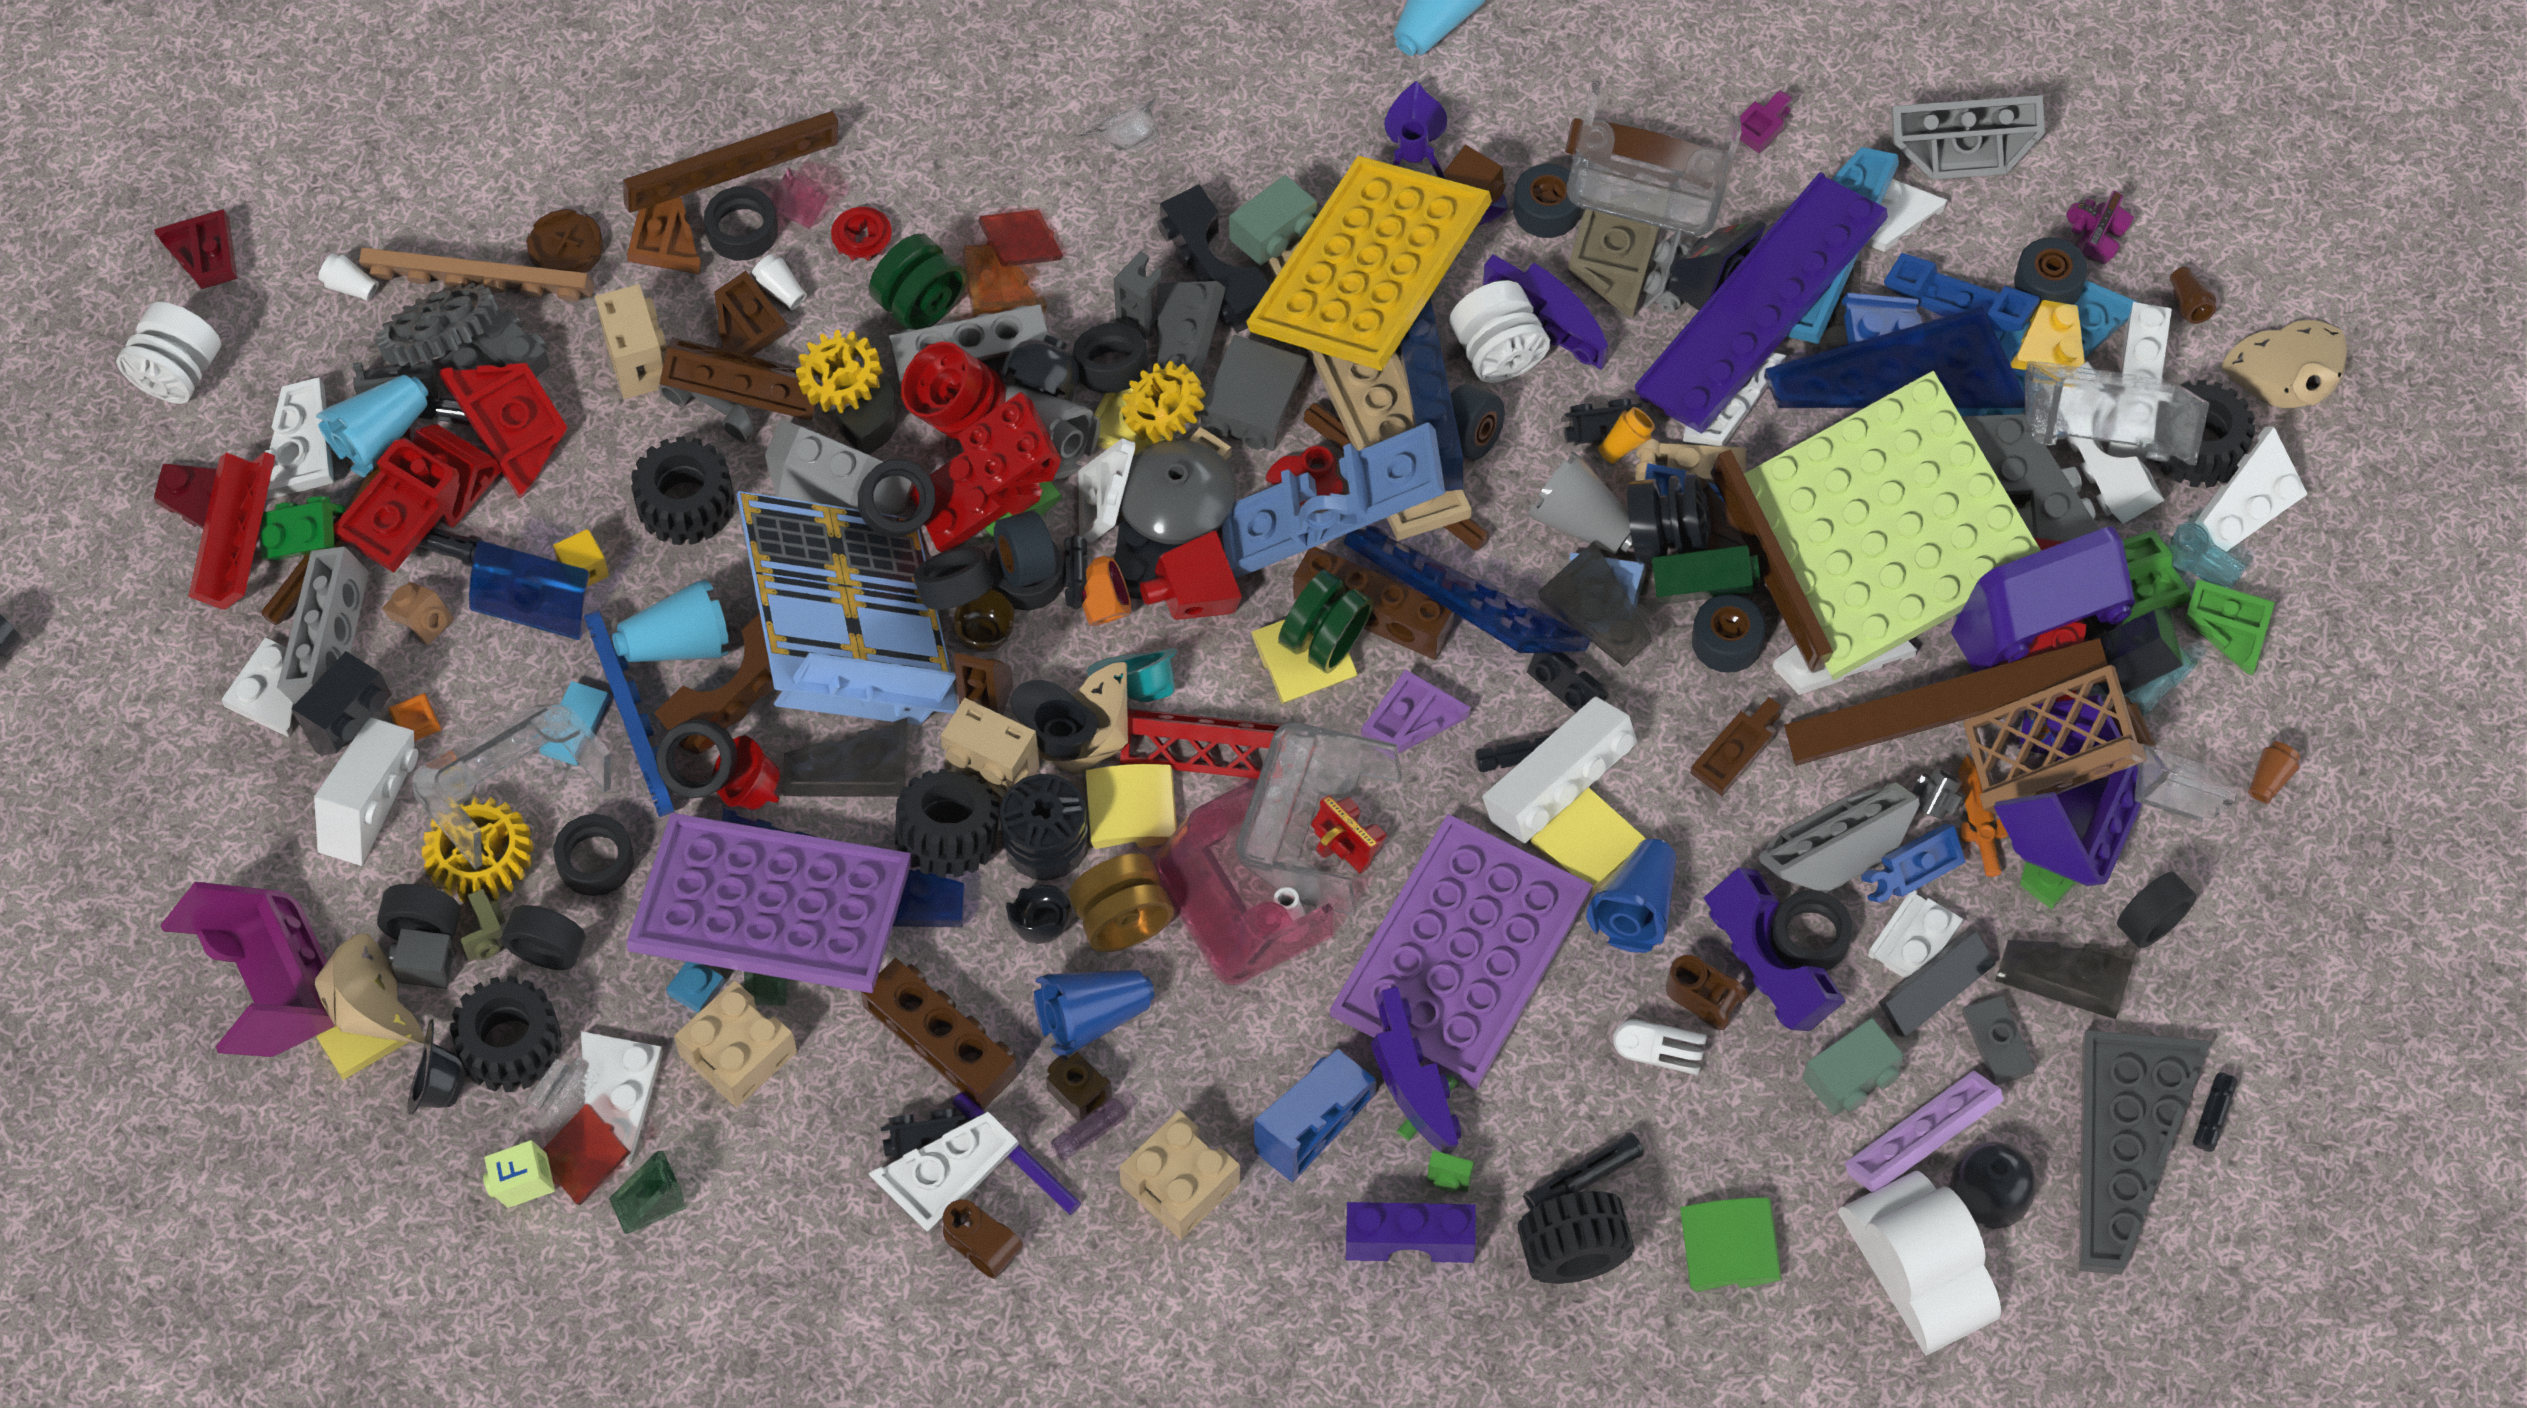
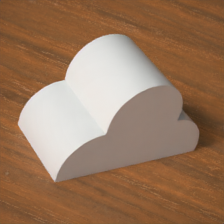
M1913 1171L1839 1208V1216L1925 1356L2000 1319V1300L1994 1283L1984 1266L1986 1256L1982 1237L1969 1210L1953 1190L1946 1186L1936 1190L1924 1174L1919 1171Z

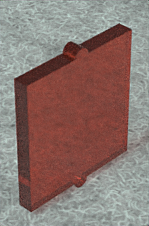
M1039 209L983 215L978 219L988 239L986 244L992 247L1002 267L1059 261L1062 259L1063 254L1053 237L1054 231L1048 228Z
M588 1103L542 1149L548 1156L553 1183L561 1185L577 1205H581L631 1153L613 1132L615 1129L614 1125L606 1123L591 1104Z

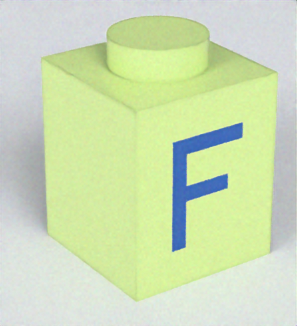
M532 1140L484 1157L487 1173L483 1174L485 1188L490 1197H495L507 1208L555 1192L547 1153Z

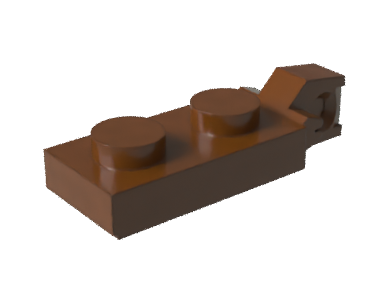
M1768 697L1755 713L1749 709L1745 712L1740 711L1692 765L1690 774L1723 797L1772 741L1777 731L1773 725L1780 717L1779 712L1782 706Z

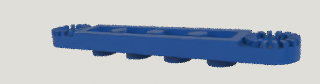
M599 609L584 615L585 622L590 631V636L650 795L655 794L651 798L652 800L657 799L653 803L660 818L674 813L675 811L667 788L657 769L656 755L658 746L651 748L648 737L654 735L647 713L638 714L635 704L642 702L634 679L626 682L623 671L629 670L624 655L618 656L613 648Z

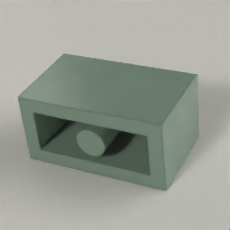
M1285 174L1229 215L1230 240L1261 266L1272 257L1280 256L1288 245L1300 236L1303 237L1317 217V201Z
M1871 1018L1808 1061L1803 1080L1833 1116H1836L1845 1109L1848 1112H1852L1867 1100V1093L1878 1086L1883 1090L1899 1078L1904 1054L1874 1019Z

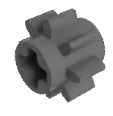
M1937 768L1934 769L1931 776L1927 773L1920 775L1912 790L1914 794L1920 796L1918 808L1939 819H1943L1947 812L1952 815L1958 812L1966 797L1965 794L1958 791L1962 781L1956 776Z

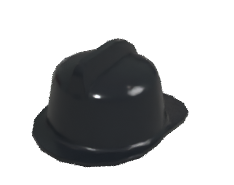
M1030 680L1020 684L1012 692L1010 705L1013 714L1024 726L1036 731L1037 747L1045 754L1055 757L1068 756L1075 760L1080 756L1085 742L1089 741L1097 733L1099 723L1096 715L1056 683L1045 680Z
M433 1019L429 1020L422 1058L411 1084L407 1103L408 1114H414L418 1107L443 1108L453 1106L465 1083L466 1071L464 1063L458 1055L433 1043Z

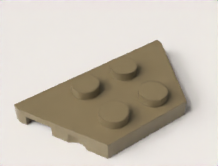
M1667 190L1658 191L1656 197L1636 199L1634 194L1621 196L1616 200L1601 199L1588 201L1569 260L1568 272L1629 317H1634L1669 202L1670 191Z

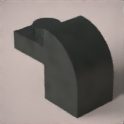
M887 380L882 382L879 388H869L872 399L868 401L862 397L859 398L858 409L855 410L850 404L844 409L843 413H837L840 434L854 449L868 455L887 443L897 426L894 392Z

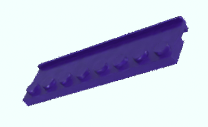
M1819 172L1635 384L1636 394L1640 396L1641 401L1645 403L1650 401L1664 409L1666 415L1702 434L1888 218L1887 208L1825 177L1824 173Z

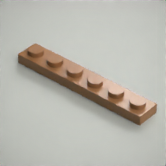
M361 247L359 263L367 272H370L369 275L371 277L381 280H392L393 275L407 276L408 281L417 284H430V279L445 281V285L453 288L461 283L464 287L470 283L476 285L483 284L485 288L489 287L490 291L494 293H504L505 288L520 289V294L530 297H542L543 292L555 293L559 299L572 302L580 301V296L592 298L594 282L589 275L581 272Z

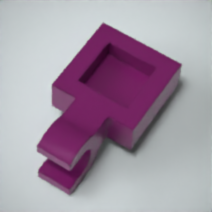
M1779 90L1764 107L1754 101L1731 125L1730 133L1760 154L1783 131V119L1791 112V108L1787 105L1792 101V97Z

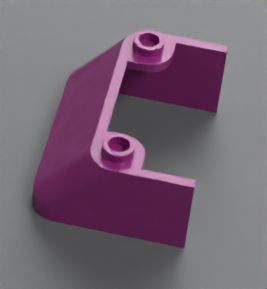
M194 882L160 926L164 932L197 935L204 952L210 958L218 961L235 962L254 1003H250L215 1046L218 1053L274 1057L335 1027L315 987V978L327 963V959L302 906L290 894L278 890Z

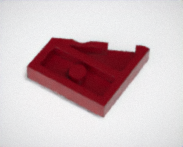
M224 209L154 229L155 235L201 289L238 279L230 219Z
M163 463L154 494L156 503L171 513L181 515L182 519L194 527L199 526L203 529L217 469Z

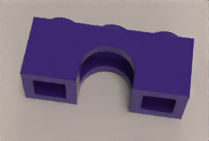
M1347 1202L1346 1261H1388L1389 1255L1393 1252L1419 1250L1428 1253L1431 1256V1262L1474 1263L1476 1204Z

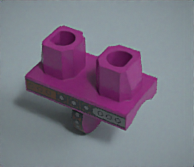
M2116 190L2111 192L2107 202H2100L2095 209L2096 203L2091 199H2086L2084 203L2071 204L2066 213L2068 221L2072 224L2071 231L2077 235L2082 233L2076 247L2081 250L2085 258L2089 255L2103 264H2106L2115 256L2120 246L2118 242L2105 234L2106 230L2120 237L2129 228L2134 216L2119 206L2124 196Z

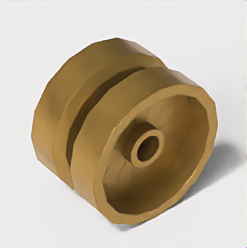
M1132 853L1103 861L1085 871L1074 881L1069 889L1071 904L1076 915L1083 920L1085 935L1090 946L1096 951L1115 952L1142 943L1157 935L1169 924L1174 916L1173 905L1166 890L1159 886V875L1152 860L1146 855Z

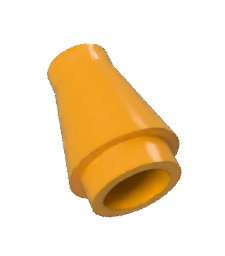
M1632 407L1629 411H1623L1604 442L1598 447L1599 453L1609 463L1615 464L1621 457L1651 439V433L1655 430L1654 423L1639 408Z

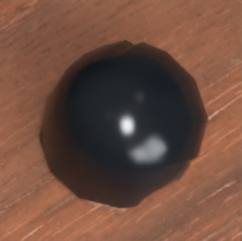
M1040 884L1028 889L1021 888L1017 899L1013 903L1007 902L1006 904L1007 916L1012 929L1024 941L1035 944L1050 943L1057 939L1068 927L1072 918L1070 901L1056 886Z

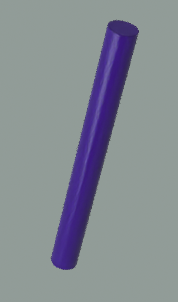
M964 1092L957 1095L952 1102V1105L965 1115L969 1121L986 1113ZM1020 1144L1007 1156L1069 1215H1072L1081 1206V1202Z

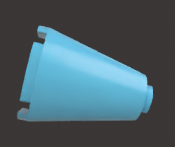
M1407 0L1393 33L1397 40L1395 44L1403 53L1409 56H1414V54L1424 55L1483 5L1486 0Z
M401 375L323 409L316 415V418L323 420L318 424L319 430L335 454L341 460L346 456L355 463L350 469L357 475L366 477L378 466L376 462L390 445L404 435L427 407L425 397L428 396V391L418 378L412 377L410 379L406 375Z
M706 579L696 581L618 623L617 632L612 633L613 645L617 655H624L628 662L715 659L728 655V651L721 648V645L728 644L729 642L719 600L710 601L706 592L713 590L712 585Z

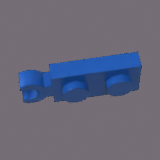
M1943 824L1881 858L1885 869L1881 871L1875 869L1867 870L1862 874L1861 879L1868 883L1878 882L1876 891L1870 893L1867 898L1869 901L1881 903L1888 900L1892 894L1903 897L1966 863L1955 826Z

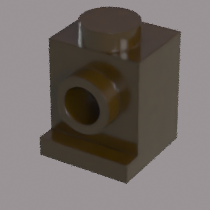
M1075 1052L1070 1058L1066 1055H1060L1047 1069L1049 1074L1046 1077L1047 1091L1080 1124L1112 1098L1111 1081L1106 1076L1103 1077L1078 1052ZM1077 1075L1082 1079L1077 1083L1070 1082Z

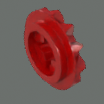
M855 207L846 210L836 218L831 228L832 243L837 248L839 255H848L852 262L856 258H865L869 261L871 256L875 254L883 255L884 248L891 244L892 228L890 221L882 212L874 208ZM867 225L868 237H864L862 241L856 243L855 234H860Z

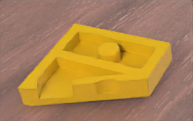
M2042 300L2035 309L2030 320L2031 324L2021 339L2022 344L2018 353L2011 361V368L2064 376L2085 363L2078 306Z

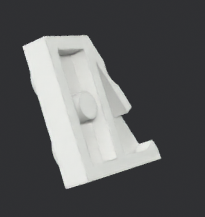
M1892 179L1881 203L1882 206L1887 208L1888 218L1865 245L1885 252L1897 244L1902 236L1910 235L1919 229L1923 221L1935 213L1937 215L1941 214L1945 209L1947 200Z

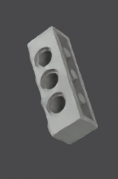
M1041 304L1019 306L1013 310L996 314H980L975 318L957 322L946 321L937 326L919 330L908 329L899 334L890 335L891 353L900 390L907 366L918 352L930 344L940 341L955 343L974 358L999 373L1011 349L1028 339L1043 341L1045 335H1048ZM1005 337H1013L1012 339H1009V340H1004V339H1003V338H1005ZM967 345H976V346L971 347V348L965 347V346H967Z
M346 547L313 550L310 553L277 688L294 704L345 651L348 653L351 651L369 571Z

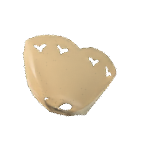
M2302 320L2292 322L2281 330L2261 331L2243 339L2228 353L2221 368L2235 383L2270 405L2281 408L2314 406L2329 396L2342 381L2348 348L2344 333L2340 328L2321 321ZM2307 328H2311L2309 331L2310 334L2298 332V330H2306ZM2325 329L2329 330L2330 332H2336V333H2338V334H2335V335L2333 336L2332 334H2330V333H2329L2328 331H2326ZM2267 339L2270 340L2266 343L2265 347L2254 345L2255 343H2262ZM2243 353V362L2232 364ZM2312 375L2318 376L2320 378V385L2314 390H2308L2306 388L2308 378Z
M1116 662L1096 671L1085 680L1077 693L1071 694L1096 715L1099 723L1097 733L1089 741L1085 742L1080 756L1075 760L1069 758L1070 761L1058 762L1038 748V757L1074 775H1078L1098 766L1104 759L1115 755L1123 749L1124 745L1128 743L1127 663ZM1123 673L1121 683L1114 679V675L1119 677ZM1103 682L1102 694L1092 693V690L1099 688Z
M369 933L355 934L342 943L315 978L316 990L334 1026H338L341 1032L419 1044L425 1043V1036L416 1018L397 1001L398 985L382 950ZM364 946L367 947V952L373 957V961L362 957ZM379 974L381 975L380 981L383 983L384 989L373 982ZM395 1014H398L400 1016V1021L404 1022L406 1025H403L398 1022H393L395 1020ZM408 1034H411V1035H412V1036L410 1037L411 1039H409V1038H407V1037H405V1036H407Z

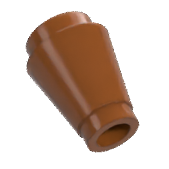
M2273 741L2269 747L2263 748L2251 787L2248 790L2249 795L2264 804H2269L2272 798L2299 770L2300 754L2287 744Z

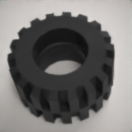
M2197 380L2196 385H2192L2188 381L2181 384L2180 390L2175 387L2168 392L2167 398L2163 397L2159 404L2153 440L2150 446V450H2154L2152 458L2155 463L2162 462L2160 470L2165 475H2168L2170 472L2175 474L2173 480L2180 484L2183 479L2190 481V487L2198 488L2200 482H2205L2206 488L2215 487L2217 479L2220 483L2224 484L2230 480L2231 474L2234 475L2239 469L2237 464L2242 457L2248 454L2255 433L2253 411H2247L2249 404L2244 398H2236L2237 391L2232 388L2228 391L2223 389L2222 383L2214 382V385H2207L2206 380ZM2188 426H2202L2212 430L2220 439L2216 441H2202L2191 436L2184 428Z
M676 437V442L669 443L668 439L660 441L661 447L657 449L651 446L646 450V458L639 457L636 462L637 470H633L631 475L633 483L631 488L640 522L644 523L645 529L650 534L656 532L657 539L665 542L670 537L674 545H681L682 540L689 539L690 545L697 544V537L704 536L706 540L714 536L712 531L714 528L721 531L726 526L724 518H731L733 513L732 505L735 504L730 472L724 456L721 453L717 454L716 448L710 443L703 446L702 440L694 437L691 442H686L685 437ZM691 482L702 486L697 493L687 498L674 499L664 495L669 488L679 483Z
M939 769L938 773L924 772L922 773V778L914 777L909 780L908 787L903 786L896 804L895 845H898V851L911 853L912 868L919 866L921 873L929 875L930 872L937 873V877L946 878V874L960 877L964 875V871L973 873L979 870V864H987L991 854H994L996 849L999 808L997 796L992 794V788L987 783L980 784L981 778L974 774L970 777L966 776L965 771L956 770L955 773L948 772V769ZM940 822H949L954 824H944Z
M508 976L506 982H500L499 977L490 978V985L483 987L480 982L473 986L475 991L473 995L465 993L460 998L463 1007L454 1008L452 1016L455 1022L450 1023L452 1042L458 1057L464 1063L466 1074H470L475 1083L481 1085L485 1081L487 1089L497 1091L498 1086L503 1085L505 1092H514V1085L521 1084L524 1090L532 1086L530 1079L536 1077L541 1081L547 1076L544 1069L546 1066L553 1069L556 1065L555 1053H561L562 1048L560 1040L562 1037L561 1029L551 1001H548L546 993L541 988L535 990L533 982L525 979L522 984H519L517 977ZM519 1021L529 1026L525 1035L518 1042L510 1046L494 1047L484 1043L489 1031L502 1022Z
M1583 1191L1562 1195L1536 1206L1523 1215L1517 1224L1529 1273L1532 1279L1543 1283L1565 1284L1600 1276L1624 1263L1632 1256L1634 1251V1244L1622 1201L1614 1193Z

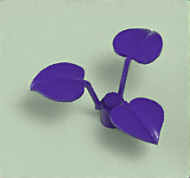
M1417 81L1412 83L1398 96L1385 117L1384 124L1387 136L1391 141L1399 144V148L1394 151L1392 165L1399 166L1403 158L1410 163H1418L1427 157L1437 177L1444 179L1443 171L1434 155V149L1429 147V142L1439 138L1446 130L1447 114L1442 105L1430 96ZM1504 194L1496 203L1491 202L1479 226L1505 214L1508 210V205Z

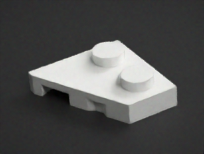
M1122 438L1078 471L1079 535L1088 542H1094L1115 526L1135 450L1134 442Z
M265 637L221 700L224 707L290 737L293 733V711L291 708L295 704L277 688L287 647Z

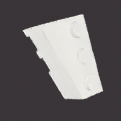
M372 717L363 725L314 796L317 850L319 853L363 866L407 773L411 772L416 765L418 750L414 748L413 730Z

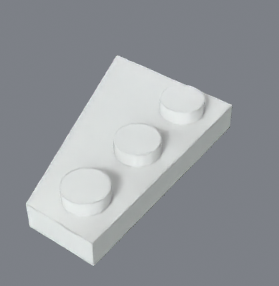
M1772 352L1702 434L1686 426L1683 442L1705 446H1724L1785 364L1786 355Z
M319 377L282 386L271 427L274 430L270 449L265 450V452L275 455L266 500L334 483L331 447L318 427V424L323 420L316 418L319 412L327 408L325 386Z
M2265 427L2257 437L2259 442L2250 454H2245L2237 464L2239 469L2227 485H2222L2195 521L2213 556H2221L2307 495L2274 427Z
M581 1031L588 1156L590 1159L630 1166L662 1059V1047Z
M986 1112L942 1135V1138L923 1148L915 1149L884 1168L880 1167L868 1174L930 1235L943 1222V1212L947 1205L959 1199L964 1200L1019 1145V1142L989 1112Z

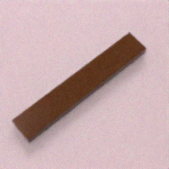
M830 111L623 179L624 205L628 212L632 213L835 146L838 142V119L834 112Z
M1732 450L1721 452L1718 454L1710 474L1746 545H1748L1751 555L1758 556L1759 571L1809 671L1815 673L1823 670L1826 667L1824 663L1829 661L1833 650Z

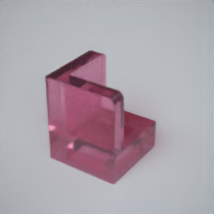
M789 167L771 196V201L778 213L810 229L829 196L822 185Z

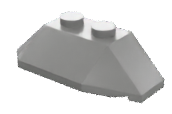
M2043 95L1891 106L1893 144L1930 180L2007 174L2035 142L2045 134Z
M780 419L765 453L776 497L859 510L857 493L862 480L876 465L883 463V461L782 419ZM889 476L882 479L876 485L873 493L877 511L882 514L895 516L901 514L914 484L902 476Z
M1897 782L1886 785L1884 789L1868 790L1845 797L1776 834L1768 844L1766 851H1762L1759 855L1760 861L1783 880L1824 893L1840 888L1845 882L1867 870L1878 867L1882 863V857L1899 848L1920 805L1919 799Z

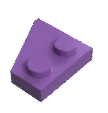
M1405 669L1361 728V736L1389 753L1397 755L1466 720L1470 715V707Z

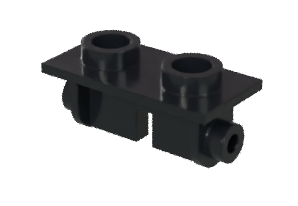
M1626 398L1609 401L1608 408L1593 409L1592 404H1580L1569 407L1570 413H1565L1561 418V422L1570 421V427L1564 428L1566 443L1573 442L1574 446L1601 442L1600 427L1607 426L1609 434L1623 411H1629L1632 407L1641 409L1643 407L1642 403L1631 404V399Z
M1541 644L1537 645L1526 672L1575 713L1595 696L1605 701L1609 695L1605 691L1606 686L1598 682L1585 670L1577 675L1575 671L1578 668V664L1564 654L1561 648L1558 646L1552 647L1549 644L1545 647Z
M952 1108L931 1111V1120L914 1122V1114L889 1117V1126L881 1127V1131L890 1130L891 1139L883 1140L885 1157L893 1156L894 1160L902 1158L903 1155L915 1149H921L922 1138H930V1143L942 1138V1135L957 1128V1121L965 1120V1115L956 1116V1109Z

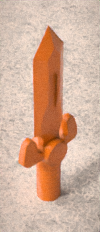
M1966 755L1958 769V775L1962 781V793L1966 795L1964 802L1969 823L1974 825L1976 832L1970 829L1968 822H1963L1960 830V839L1963 842H1976L1980 848L1985 875L1987 877H1995L2001 874V867L1994 840L2006 838L2008 833L2000 819L1996 821V829L1990 826V823L1994 821L1993 814L1983 810L1979 794L1983 793L1975 762Z

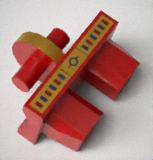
M1330 795L1324 797L1319 803L1320 810L1311 823V826L1315 829L1314 833L1321 839L1316 851L1322 858L1335 853L1341 860L1345 859L1361 874L1369 868L1374 855L1382 848L1387 837L1386 832L1377 824H1370L1363 828L1357 822L1361 813L1359 806L1350 797L1337 802Z

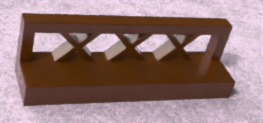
M672 337L667 347L659 384L810 421L813 419L816 404H810L807 394H802L798 384L800 381L796 374V368L798 367ZM815 375L816 383L821 386L822 381Z

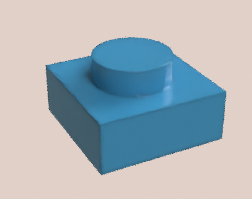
M686 961L668 985L666 991L668 996L699 1013L715 998L725 984V980L722 975L703 964Z

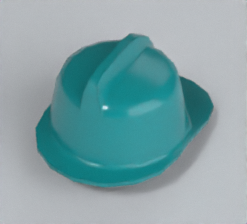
M1168 648L1152 653L1114 656L1095 662L1086 671L1091 676L1096 671L1116 662L1127 663V697L1139 702H1151L1171 696L1174 693V674L1170 658L1178 651L1176 648ZM1123 673L1119 677L1114 675V679L1121 683Z

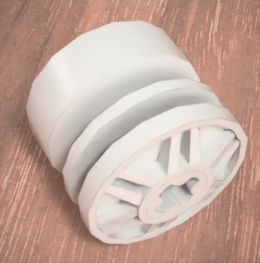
M1509 280L1497 281L1479 287L1466 295L1450 314V325L1459 343L1466 349V356L1472 363V368L1481 381L1496 383L1521 375L1539 363L1549 350L1550 339L1542 328L1540 320L1533 314V307L1523 288L1517 282Z
M167 302L152 303L137 325V334L129 337L125 348L119 353L116 363L121 373L140 390L170 403L182 404L189 401L195 389L194 387H197L202 378L201 372L209 368L222 344L213 328L194 313Z

